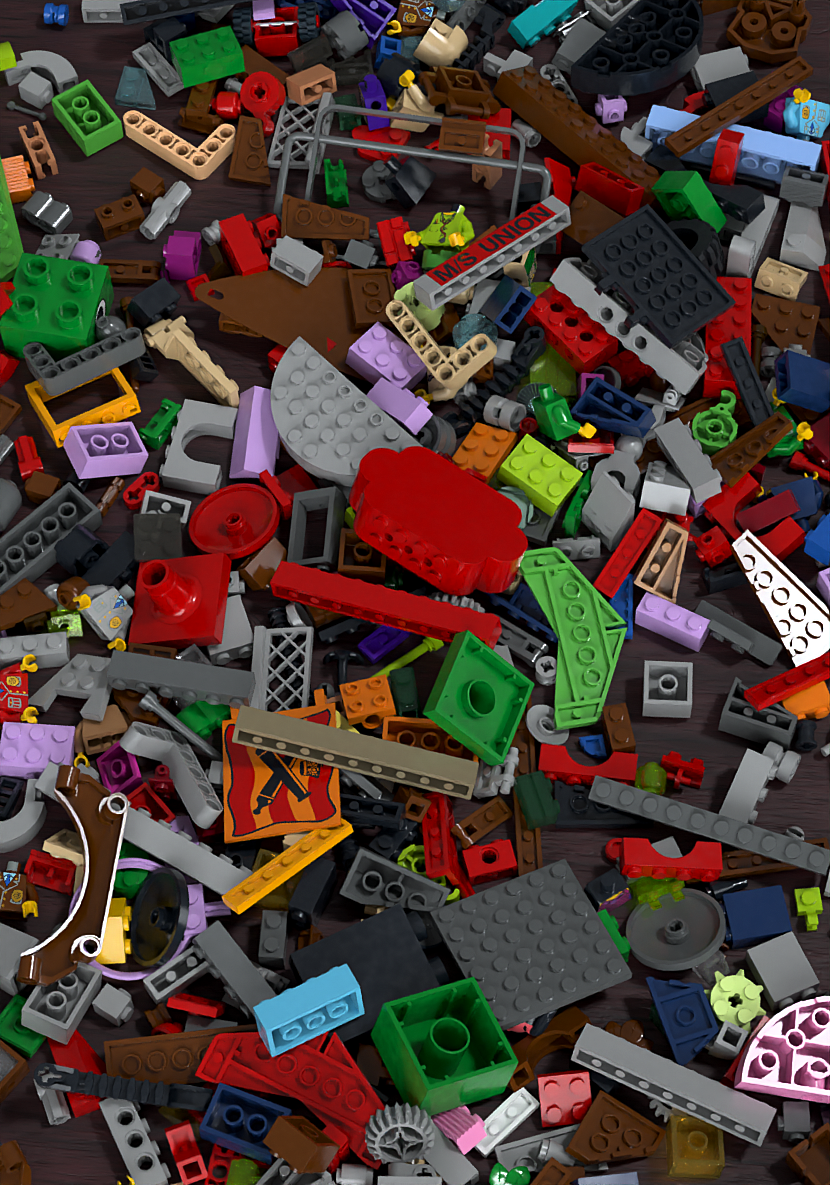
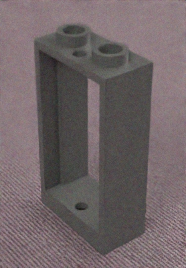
M336 486L294 493L287 562H295L308 568H318L328 573L338 571L341 528H343L346 496ZM328 508L324 554L322 557L302 560L307 511Z

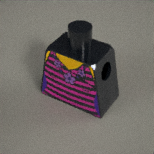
M616 868L592 880L584 888V892L596 912L606 909L610 913L633 899L629 886Z

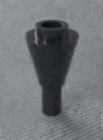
M746 878L734 881L705 882L702 892L719 902L722 900L723 894L733 893L735 890L748 886Z

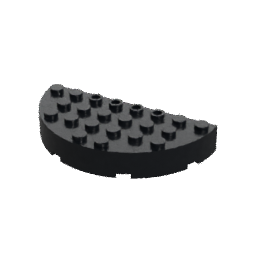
M640 0L571 66V87L582 92L600 95L636 96L666 87L685 76L695 66L702 52L704 19L698 2L696 0Z

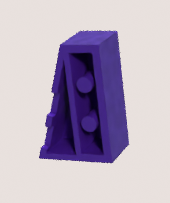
M330 0L339 12L347 10L358 20L360 31L364 30L367 34L369 44L366 46L370 51L388 27L387 23L393 20L397 10L385 0Z

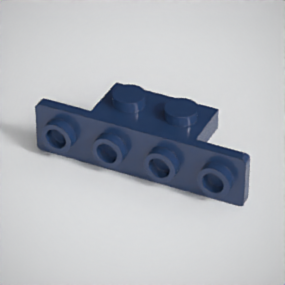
M520 583L509 602L496 593L484 592V594L490 597L488 599L490 603L499 608L501 605H504L509 609L508 614L518 620L520 617H523L528 621L527 626L537 632L542 629L547 632L546 638L558 644V638L553 629L550 628L551 625L529 586Z

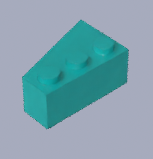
M542 0L535 6L532 4L511 22L507 31L522 49L528 45L532 47L540 41L541 36L544 34L548 36L555 31L558 24L564 21L568 22L572 18L571 13L579 0Z

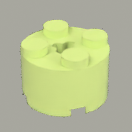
M413 282L406 284L394 294V299L402 301L413 312L427 332L436 328L441 322L440 318L445 312L444 304L433 311L416 299Z

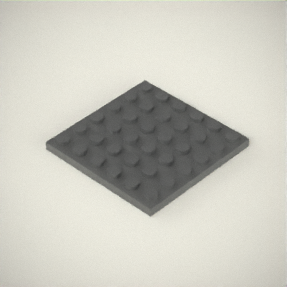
M565 859L430 912V918L463 979L475 977L502 1031L632 978L631 970Z

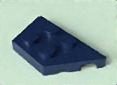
M646 977L645 982L675 1063L685 1067L719 1034V1028L703 986L698 983H682L677 980L662 981L655 980L654 977Z

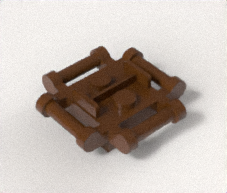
M438 65V67L431 66L429 72L424 71L418 75L420 84L424 86L428 94L427 99L430 105L445 104L446 114L455 115L457 113L479 116L480 119L488 120L490 113L496 114L500 111V104L494 99L488 81L481 79L478 71Z

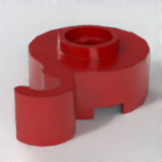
M259 71L252 73L245 79L241 86L240 98L244 107L252 112L255 118L261 119L263 122V135L266 138L274 131V123L271 120V116L275 114L274 112L278 110L280 105L283 106L286 92L284 85L281 84L279 79L268 72Z

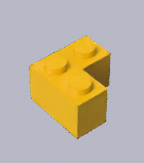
M111 898L102 949L95 959L100 964L126 963L127 954H131V939H126V931H129L130 928L129 921L132 920L131 906L126 904V898Z

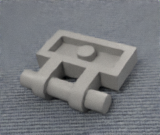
M509 748L508 755H506L503 764L489 766L482 759L480 760L473 791L474 796L478 799L495 796L498 793L499 786H501L500 792L502 794H509L510 788L514 785L515 781L513 776L514 770L519 763V758L517 757L519 750L517 748Z

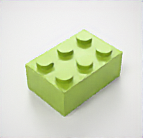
M526 434L503 462L496 478L507 486L517 487L524 491L529 501L531 500L535 506L550 517H553L578 486L583 473L529 434Z

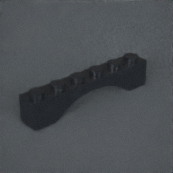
M661 144L644 159V162L657 169L661 176L665 171H688L679 158L669 148ZM703 180L716 203L722 209V212L734 217L738 221L749 225L765 209L763 193L748 185H719Z

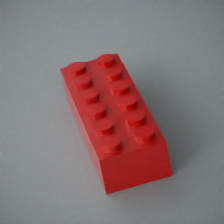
M717 276L716 280L736 301V304L704 328L705 353L708 355L709 360L706 363L707 369L703 373V397L720 398L722 390H729L733 392L736 399H741L720 345L742 336L751 357L752 278Z

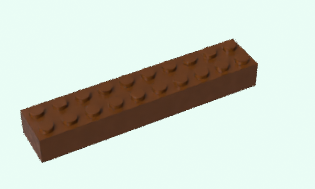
M528 65L501 73L493 90L495 96L579 166L596 162L644 187L640 208L649 204L657 215L666 213L651 190L661 177L657 169L644 162L640 155L632 152L624 142L614 137L610 130L603 128L594 117L589 116L578 104L568 99L564 92L556 89L548 79L539 75L535 68Z

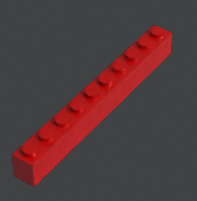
M281 561L270 581L275 597L452 643L456 633L468 630L494 650L502 632L500 617L492 613H482L469 607L455 606L446 601L440 602L429 599L426 596L409 594L403 590L397 591L386 588L380 584L374 585L360 579L343 577L338 573L332 574L321 571L318 568H308L295 562Z

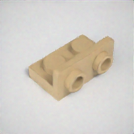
M767 257L759 268L754 286L784 299L796 301L800 288L807 280L808 272Z

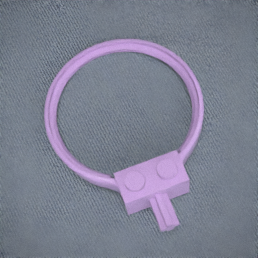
M123 858L118 860L117 870L141 868L152 872L164 866L142 858ZM82 883L73 896L68 918L78 900ZM202 884L187 885L189 892V915L184 933L185 937L184 941H181L176 953L168 962L182 954L189 943L208 928L207 918L231 915V908L226 906L223 901L205 903V893ZM96 960L86 963L101 970L104 976L128 981L145 979L161 968H150L139 972H120L109 969Z

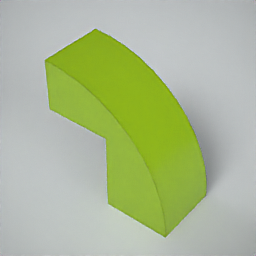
M9 41L0 43V71L17 67L15 55Z

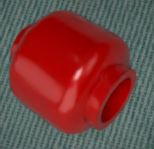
M220 91L217 97L212 100V110L216 111V115H219V118L236 120L244 113V105L238 92Z

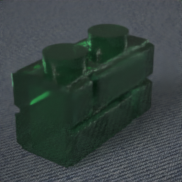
M413 667L389 671L396 716L421 718V706Z
M543 771L516 777L513 787L528 829L532 830L554 824L557 821L558 813H560V805L558 800L553 799L550 793L553 791L550 778H545Z

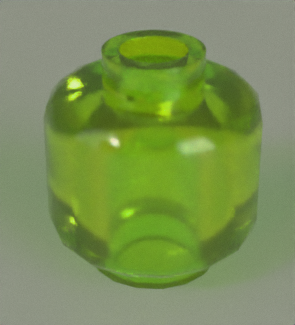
M647 762L636 770L635 788L661 796L666 791L667 772L659 764Z

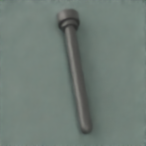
M151 690L140 700L138 706L143 710L154 711L211 759L223 762V755L160 705L159 700L156 698L157 695Z

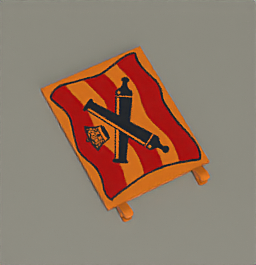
M324 689L314 691L316 706L273 712L337 728L335 702L327 704ZM230 706L231 719L222 721L225 843L342 826L339 768L232 742L240 709Z

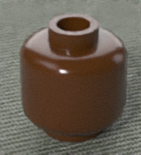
M78 576L71 577L62 582L57 588L59 603L67 610H77L76 605L79 604V601L74 602L73 598L79 596L90 584Z

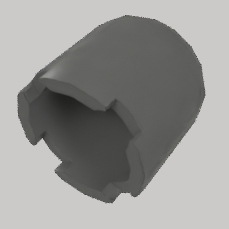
M0 478V533L4 532L22 505V495L16 484L11 480Z

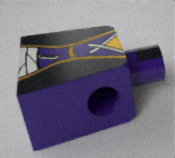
M373 74L366 75L364 82L358 84L360 108L372 109L377 107V110L388 111L386 96L380 81ZM363 115L369 131L390 126L389 118Z

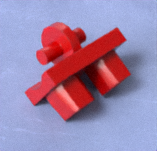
M670 751L667 756L663 755L658 773L659 777L675 781L673 788L677 790L680 784L700 789L705 771L703 760L693 758L690 762L681 760L682 756L674 751Z

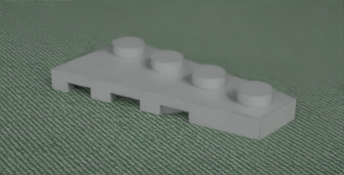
M580 1124L496 1146L494 1151L497 1161L508 1172L515 1167L526 1166L530 1173H540L546 1165L541 1162L542 1160L536 1159L541 1140H549L550 1138L567 1148ZM576 1159L573 1165L584 1166L585 1172L608 1171L606 1162L586 1165Z

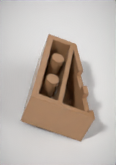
M665 518L632 578L634 584L673 604L676 603L680 573L689 532L686 528Z

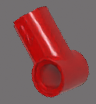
M27 435L18 437L14 441V445L19 459L20 473L24 482L31 478L34 471L44 473L41 458L40 456L38 457L33 437Z

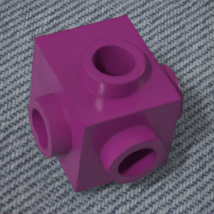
M398 261L395 270L392 272L391 279L396 289L399 290L406 284L423 276L424 272L418 262Z

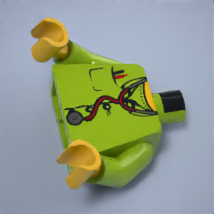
M453 204L450 213H437L425 230L418 233L415 231L406 232L404 240L406 245L411 244L415 247L421 243L427 250H432V254H437L441 250L459 253L469 246V241L474 239L475 234L472 223L463 215L465 208L460 204Z

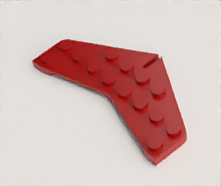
M330 1030L273 1058L261 1039L259 1032L221 1033L213 1038L195 1073L196 1076L209 1082H221L226 1085L300 1100L326 1126L333 1124L346 1135L349 1148L365 1164L379 1170L382 1161L381 1159L375 1160L373 1154L369 1153L367 1143L365 1142L366 1123L370 1120V1116L376 1115L377 1109L384 1111L385 1106L336 1032L333 1033L324 1053L320 1052Z

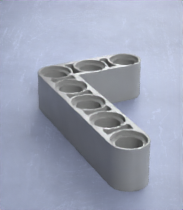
M764 195L765 209L749 225L745 224L741 236H733L729 248L726 277L751 278L776 216L780 199Z
M133 722L119 741L121 747L131 754L162 761L163 765L168 766L170 769L169 777L173 779L174 786L192 820L199 827L209 829L223 811V806L188 741L184 736L175 731Z

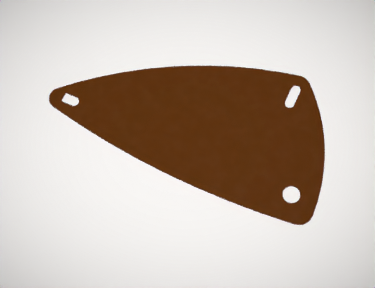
M321 267V271L308 286L299 283L278 270H270L247 276L237 275L202 283L196 287L195 295L199 300L236 322L287 348L300 336L337 370L369 382L345 363L349 348L370 329L355 328L346 278L347 270H354L353 268ZM211 288L221 292L224 297L216 299L207 294ZM386 327L410 346L396 327ZM327 337L337 344L329 352L327 348ZM447 342L443 343L441 346H447ZM418 383L410 390L414 395L419 389H423L429 394L428 384Z

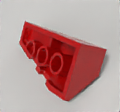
M549 157L544 158V166L551 174L549 197L553 195L570 207L573 189L576 186L575 176H571L569 167ZM559 231L555 234L556 254H561L565 236L564 232Z
M77 1029L67 1045L47 1037L56 1065L79 1069V1072L88 1073V1071H93V1074H107L106 1064ZM66 1092L75 1118L100 1109L98 1102L107 1099V1097L99 1098V1096H85V1094Z

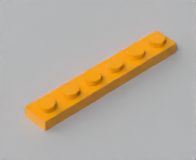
M341 818L342 826L311 831L222 896L223 903L237 914H241L353 832L352 824Z

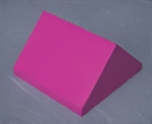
M119 741L96 759L103 785L111 791V794L121 793L127 796L143 784L135 754L124 750Z

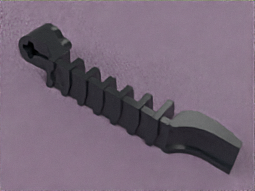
M489 3L485 4L474 18V22L481 26L479 36H475L473 44L470 43L467 46L466 52L463 51L461 53L460 60L458 58L454 60L452 67L474 70L475 65L481 63L482 57L491 48L495 47L494 33L501 28L505 22L506 15ZM421 85L419 89L425 96L428 97V94L424 86Z
M538 326L529 327L525 331L524 338L517 349L511 355L512 364L504 363L502 365L503 372H495V380L493 382L487 380L485 382L486 389L476 390L477 397L469 396L467 398L468 404L459 402L460 414L458 416L455 412L450 411L442 417V419L452 425L456 436L468 433L476 422L484 418V408L489 398L494 395L504 397L507 393H511L512 388L516 384L519 385L521 383L520 380L529 375L534 362L547 349L544 330Z
M41 1063L34 1071L36 1083L44 1089L205 1113L212 1101L214 1091L213 1089L185 1084L170 1083V1085H164L163 1081L151 1083L147 1079L138 1081L132 1077L130 1079L121 1078L118 1075L112 1077L107 1076L106 1073L98 1075L93 1074V1071H88V1073L79 1072V1069L50 1063ZM45 1069H49L50 1074L55 1076L48 1078L47 1082H43L42 1077L39 1076L40 1073H45Z

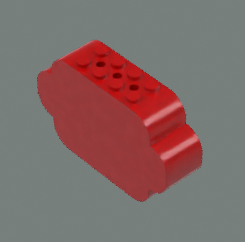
M411 446L403 449L400 453L388 448H376L369 451L361 459L349 494V503L357 512L353 528L361 540L450 595L465 596L472 593L475 589L486 593H500L513 583L528 546L526 535L518 528L522 520V513L515 502L425 447Z

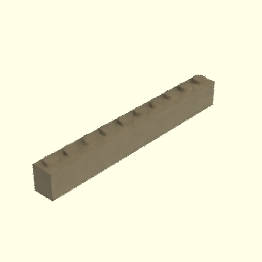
M244 705L240 706L232 738L234 743L468 800L471 799L479 767L478 762L449 756Z

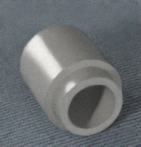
M343 1163L342 1169L337 1168L336 1184L373 1185L374 1168L367 1167L365 1164Z

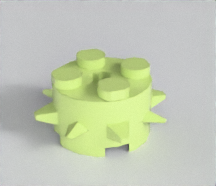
M742 969L736 975L726 977L719 971L714 972L715 985L710 990L704 991L716 1023L722 1026L724 1021L727 1020L748 1031V1034H750V1021L758 1015H766V1011L760 1007L761 998L759 993L764 989L763 986H756L746 979ZM731 998H734L735 1002H737L734 1008L730 1006L732 1002H728Z

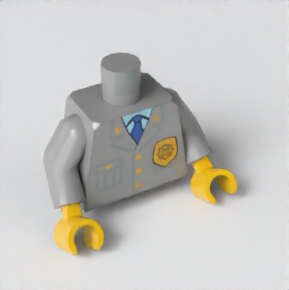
M103 584L87 586L79 596L73 598L74 602L79 601L76 608L102 640H112L107 645L109 649L115 647L118 651L126 650L124 640L131 621L130 616L133 614V610L127 601L135 595L134 591L127 584L118 591L114 586H105Z

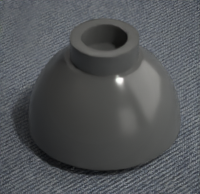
M101 316L96 322L97 339L100 342L125 330V323L115 316Z

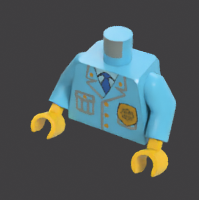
M795 89L793 92L794 97L786 98L785 110L783 111L785 132L807 142L810 139L821 138L830 123V105L810 100L811 93L806 89Z

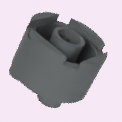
M347 10L338 13L321 26L322 32L327 36L324 39L325 43L331 50L334 48L337 50V54L343 62L369 44L367 34L364 30L360 31L358 27L360 23Z

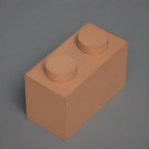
M322 64L285 78L288 98L301 106L322 98L323 92L334 93L337 91L335 72Z

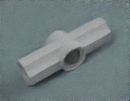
M182 181L175 182L163 198L158 197L155 200L151 213L139 227L140 232L150 240L156 239L168 223L172 224L175 222L181 206L192 194L191 189L186 183Z

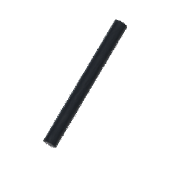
M691 162L690 171H697L707 175L711 173V166ZM737 172L735 176V181L771 190H774L776 181Z

